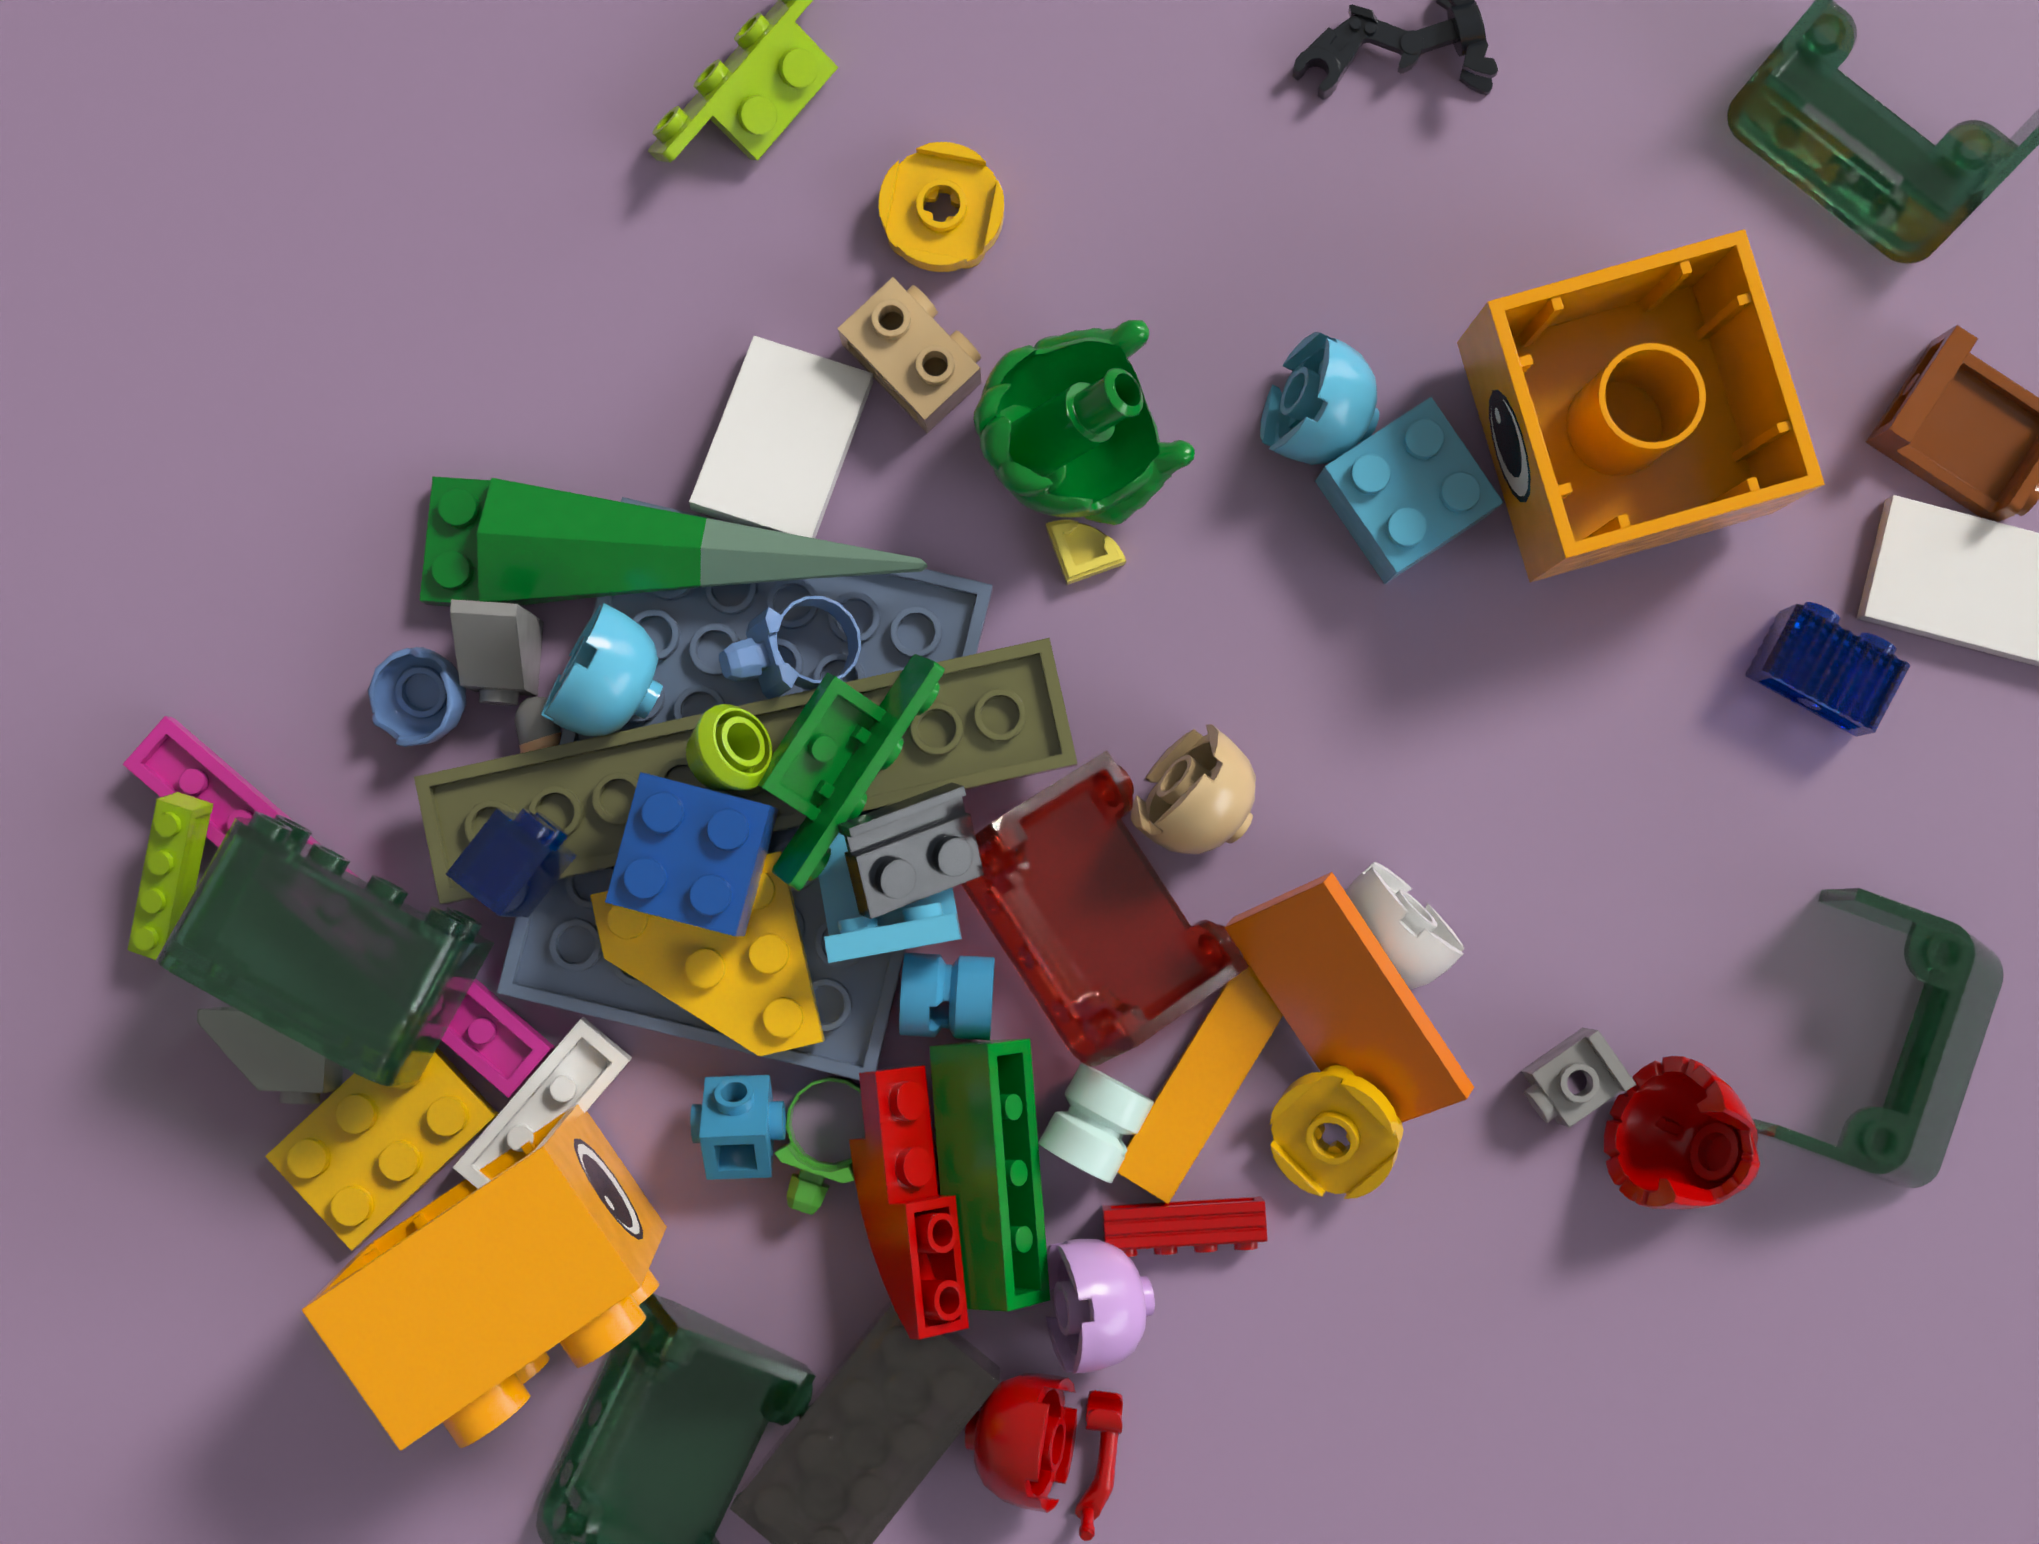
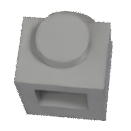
M1583 1027L1521 1070L1531 1085L1524 1090V1094L1538 1115L1546 1123L1554 1119L1557 1124L1569 1128L1621 1091L1626 1092L1636 1085L1599 1030ZM1581 1070L1586 1076L1587 1085L1578 1094H1572L1567 1085L1568 1077L1574 1071Z

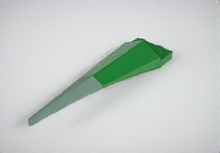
M432 476L420 601L426 605L447 607L451 606V599L512 603L522 606L700 587L921 572L928 566L921 558L497 478L480 480Z

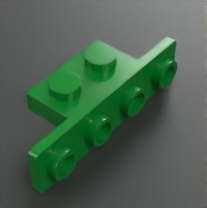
M914 654L879 706L836 676L828 672L826 673L772 755L769 767L758 784L806 816L773 866V874L797 891L804 887L807 880L812 881L821 874L830 859V845L839 833L837 824L854 819L860 815L867 802L866 791L880 770L890 767L897 759L904 743L903 734L915 716L926 712L935 701L940 689L938 681L942 677L945 668L933 660Z

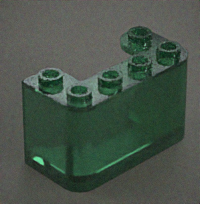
M255 811L251 819L236 817L158 955L157 963L177 977L370 1081L394 1087L419 1080L494 945V942L478 934L482 924L451 907H447L443 911L431 906L428 912H421L404 903L409 894L406 890L379 876L372 875L368 883L346 871L350 860L317 843L310 844L308 840L312 831L284 816L276 815L275 818Z

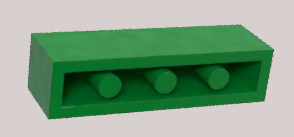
M1030 1038L976 1040L929 1046L940 1195H956L967 1309L1009 1312L1050 1301Z

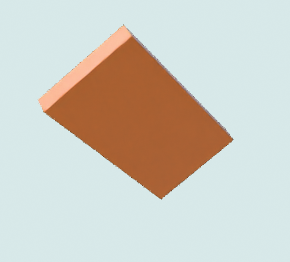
M1333 872L1234 916L1224 927L1320 1072L1334 1065L1347 1067L1355 1076L1367 1080L1386 1096L1393 1106L1396 1116L1399 1117L1402 1123L1468 1099L1474 1089L1473 1084Z

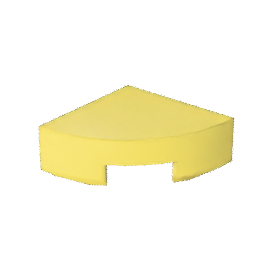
M1057 520L1046 523L1045 527L1066 585L1126 564L1125 556L1117 543L1100 530L1074 520Z

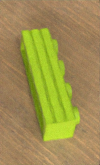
M180 792L156 798L127 948L128 951L160 962L184 953L210 814L212 813L214 803Z

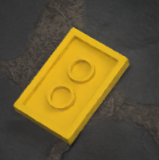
M415 1022L407 1023L265 1157L346 1246L353 1251L369 1239L484 1131L499 1113Z

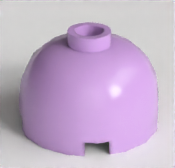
M1098 1239L1067 1240L1064 1243L1049 1245L1047 1247L1050 1290L1054 1289L1056 1318L1046 1316V1322L1054 1353L1062 1369L1065 1372H1073V1374L1095 1372L1120 1363L1135 1351L1145 1331L1146 1316H1151L1154 1313L1155 1298L1149 1278L1147 1276H1139L1135 1264L1121 1249Z

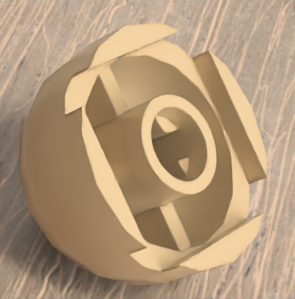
M1213 724L1206 725L1207 735L1202 736L1193 729L1185 733L1170 746L1154 764L1145 778L1151 783L1157 782L1149 793L1146 802L1136 795L1132 804L1131 821L1134 826L1153 842L1169 851L1184 854H1201L1218 848L1225 842L1229 844L1234 843L1244 835L1252 822L1253 815L1250 811L1255 801L1256 775L1250 760L1229 737Z

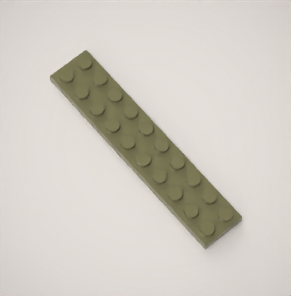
M1050 638L936 662L945 668L942 677L938 681L940 685L939 693L930 708L923 714L916 715L903 734L904 743L897 759L890 767L880 770L866 791L867 802L861 813L881 809L951 782L962 785L965 790L1077 766L1078 762ZM902 670L845 683L879 706ZM816 689L739 705L737 707L750 712L764 725L771 740L773 755ZM703 714L414 777L440 904L445 905L614 868L640 772L770 805L778 809L773 832L800 827L806 816L759 785L750 790L740 791L714 790L700 783L688 766L686 746Z

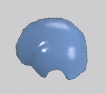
M424 647L405 648L393 652L375 668L368 689L374 725L386 731L396 739L395 744L402 747L439 741L458 725L467 705L466 688L460 686L456 667L439 653Z

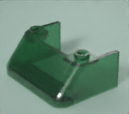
M1813 0L1731 101L1727 112L1728 126L1732 134L1741 143L1886 257L1904 264L1920 262L1928 258L2039 145V109L2010 139L1987 122L1968 120L1950 128L1934 145L1838 70V67L1845 61L1855 46L1857 40L1856 24L1852 16L1833 0Z
M1861 888L1825 889L1821 891L1818 902L1908 934L1904 946L1905 962L1910 972L1918 980L1924 982V986L1883 1107L1868 1106L1852 1113L1842 1128L1837 1146L1780 1125L1753 1119L1758 1135L1894 1185L1905 1188L1922 1187L1930 1183L1941 1169L2002 987L2003 967L1993 950L1952 921Z

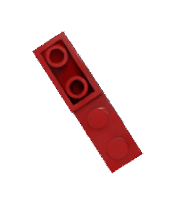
M925 1065L859 1073L865 1137L849 1139L860 1210L883 1284L910 1339L920 1340L969 1328L956 1195H938Z

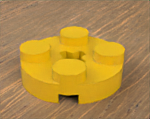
M933 142L916 148L917 153L907 156L901 163L898 160L888 170L881 185L879 214L890 248L897 255L902 256L908 263L928 271L951 272L961 268L970 269L977 266L983 260L985 253L995 244L1002 229L1004 195L998 179L996 180L994 173L986 166V161L977 152L968 147L950 142ZM939 193L949 194L951 205L959 208L956 216H948L945 222L934 221L933 213L924 210L926 202L933 203L938 200Z
M1334 1065L1325 1068L1322 1072L1306 1074L1286 1088L1271 1113L1270 1124L1272 1123L1273 1141L1270 1146L1273 1158L1280 1170L1302 1190L1321 1197L1327 1191L1334 1194L1346 1193L1344 1199L1359 1198L1378 1188L1389 1175L1397 1159L1404 1129L1401 1120L1396 1116L1393 1106L1377 1087L1367 1080L1355 1076L1347 1067ZM1323 1123L1337 1124L1344 1128L1347 1132L1346 1138L1350 1144L1345 1146L1338 1140L1330 1145L1322 1139L1326 1129Z

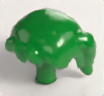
M1128 320L1110 329L1091 328L1087 330H1074L1062 335L1044 337L1034 347L1027 345L1006 353L990 372L983 388L981 399L974 411L975 431L980 438V448L983 457L993 467L998 480L1027 508L1055 517H1084L1097 523L1118 525L1126 521L1137 510L1143 508L1164 486V483L1172 477L1173 473L1188 466L1194 460L1195 449L1189 442L1183 440H1176L1171 443L1160 442L1157 425L1146 402L1140 380L1128 360L1146 344L1149 338V329L1143 320Z

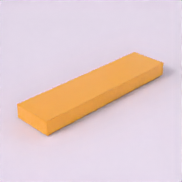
M1243 955L1153 1100L1154 1104L1138 1134L1132 1135L1128 1141L1125 1159L1117 1172L1167 1204L1171 1201L1283 1016Z

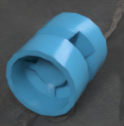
M905 952L901 980L899 1034L904 1036L936 1037L942 1028H949L953 1037L957 1039L990 1040L995 957L959 956L953 965L945 963L941 954Z

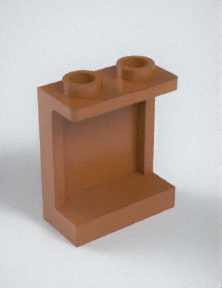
M1956 325L1931 341L1866 443L1980 518L2000 522L2016 514L2023 516L2039 500V397L1971 354L1970 351L1979 338Z

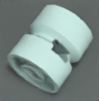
M1081 1062L1064 1093L1071 1106L1068 1111H1057L1054 1113L1038 1144L1073 1166L1103 1181L1112 1183L1127 1152V1148L1122 1141L1123 1135L1138 1134L1154 1101Z

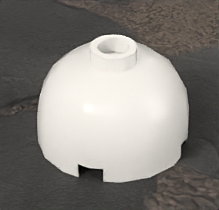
M1373 862L1351 883L1346 890V894L1409 989L1427 985L1448 971L1464 954L1462 952L1464 950L1463 944L1448 924L1428 903L1424 908L1415 898L1407 893L1412 888L1405 881L1383 865Z

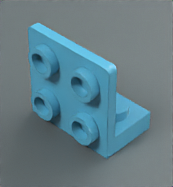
M838 833L830 845V859L818 876L829 936L824 937L828 963L962 939L953 887L873 919L860 915L844 852L848 851L845 837Z

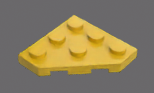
M779 851L766 855L745 936H732L605 903L608 891L590 895L604 959L760 1057L825 1041L791 886L772 873L773 866L783 852Z

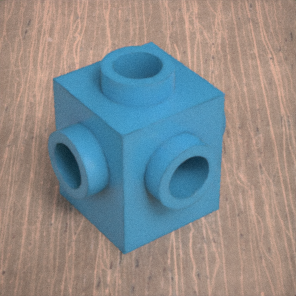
M770 1075L705 1077L702 1104H692L690 1124L692 1142L700 1143L706 1180L772 1177L774 1140H785L786 1111L784 1101H773Z

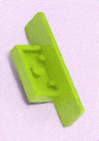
M778 0L765 16L761 13L752 16L735 35L734 40L739 46L724 63L720 59L715 60L696 79L693 87L698 93L683 110L679 106L674 107L658 122L652 132L657 140L651 145L648 152L657 161L671 163L710 119L750 160L758 161L839 68L795 22L813 0Z

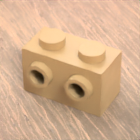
M892 277L837 329L841 343L868 372L873 373V378L928 433L981 384V368L976 364L981 359V355L962 333L955 330L949 335L933 319L938 314V311L919 288L912 285L906 291Z

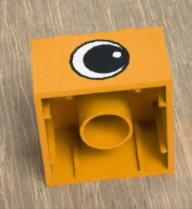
M1745 229L1488 301L1457 341L1530 583L1766 516L1825 485Z
M578 1104L534 1132L533 1143L529 1140L522 1145V1152L509 1149L481 1168L479 1171L491 1181L477 1189L467 1179H464L365 1246L302 1309L307 1319L400 1451L441 1423L459 1448H464L476 1442L505 1422L529 1400L531 1395L523 1384L536 1375L549 1362L550 1357L546 1353L549 1349L560 1343L576 1368H580L613 1349L645 1321L646 1315L639 1305L660 1285L649 1267L667 1226L588 1111L584 1113Z

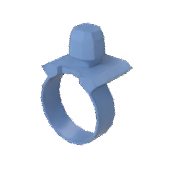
M805 596L790 603L780 613H777L770 607L765 609L749 622L746 630L747 639L732 643L719 653V662L723 676L726 679L737 682L758 678L762 694L767 699L779 697L790 690L793 685L803 689H817L822 680H813L803 676L788 663H784L777 644V632L780 629L783 616L790 609L797 606H814L830 613L840 623L847 637L848 657L844 669L837 676L839 679L844 678L857 664L861 651L860 630L852 614L839 602L824 596Z

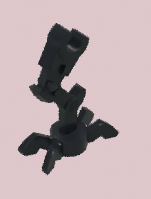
M1436 0L1438 5L1447 10L1448 20L1416 31H1406L1378 20L1373 10L1351 4L1348 10L1349 19L1334 30L1328 27L1296 58L1292 77L1299 81L1309 68L1320 67L1324 69L1327 77L1318 87L1317 95L1324 100L1330 97L1337 89L1340 80L1353 62L1360 47L1365 43H1371L1400 54L1402 56L1398 66L1400 74L1411 70L1417 64L1421 54L1453 44L1457 54L1460 57L1465 56L1459 81L1469 89L1482 95L1490 94L1493 87L1492 78L1497 75L1498 67L1494 58L1485 57L1489 45L1486 40L1482 15L1475 0Z

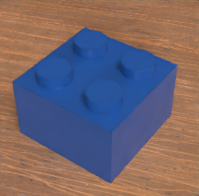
M640 772L605 903L732 936H745L778 809L759 802Z

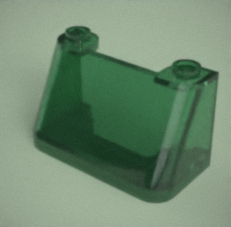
M652 1293L639 1305L646 1315L645 1321L631 1335L611 1350L546 1486L539 1504L536 1520L537 1532L542 1543L721 1544L715 1535L768 1422L784 1426L789 1424L795 1417L801 1416L811 1401L813 1393L812 1383L816 1375L806 1364L675 1301Z

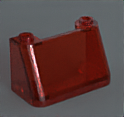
M1108 751L1103 752L995 819L975 834L984 875L961 884L1066 1047L1080 1062L1090 1067L1098 1066L1139 1046L1249 967L1240 950L1224 928L1225 926L1209 920H1199L1190 925L1121 820L1133 808L1134 786L1128 773L1115 763Z

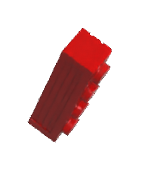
M1261 1196L1169 1202V1204L1156 1202L1102 1205L1104 1242L1118 1247L1128 1257L1137 1256V1249L1153 1248L1155 1255H1171L1178 1253L1177 1247L1193 1246L1194 1252L1198 1253L1218 1251L1219 1244H1234V1250L1258 1249V1242H1267L1268 1240L1265 1200Z

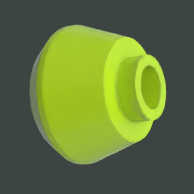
M730 704L716 705L704 712L686 746V759L691 772L700 783L714 790L742 791L757 787L767 771L772 758V744L764 725L750 712Z

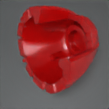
M1683 1056L1663 1057L1662 1063L1653 1061L1635 1073L1632 1078L1636 1085L1617 1096L1609 1113L1613 1119L1606 1121L1604 1153L1611 1158L1605 1162L1613 1183L1620 1186L1618 1190L1629 1200L1651 1209L1685 1210L1701 1208L1724 1202L1745 1190L1757 1177L1760 1160L1757 1150L1759 1136L1755 1123L1734 1090L1704 1064Z

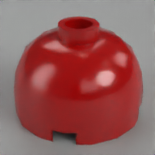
M1024 1373L1006 1379L989 1392L980 1411H971L965 1429V1447L967 1450L974 1451L975 1468L983 1485L1002 1501L1020 1508L1046 1513L1056 1507L1059 1499L1048 1498L1047 1496L1051 1491L1053 1482L1066 1484L1075 1447L1077 1409L1065 1407L1063 1391L1076 1393L1074 1384L1068 1377L1044 1373Z

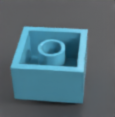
M1429 397L1326 465L1315 480V483L1384 584L1489 516L1504 503L1432 397Z

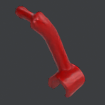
M1094 1390L1089 1391L1085 1429L1100 1431V1445L1094 1479L1075 1508L1076 1516L1081 1519L1079 1536L1084 1541H1090L1094 1537V1520L1100 1516L1114 1487L1118 1436L1122 1433L1123 1397L1118 1393Z

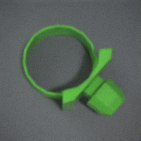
M829 1076L814 1080L796 1094L788 1108L786 1129L790 1142L778 1148L774 1154L780 1162L801 1169L799 1174H792L786 1195L788 1207L813 1215L821 1207L830 1185L824 1183L826 1178L842 1184L855 1180L851 1158L835 1163L818 1161L805 1153L795 1138L792 1126L794 1107L801 1094L812 1085L827 1081L845 1083L861 1094L860 1085L848 1078Z

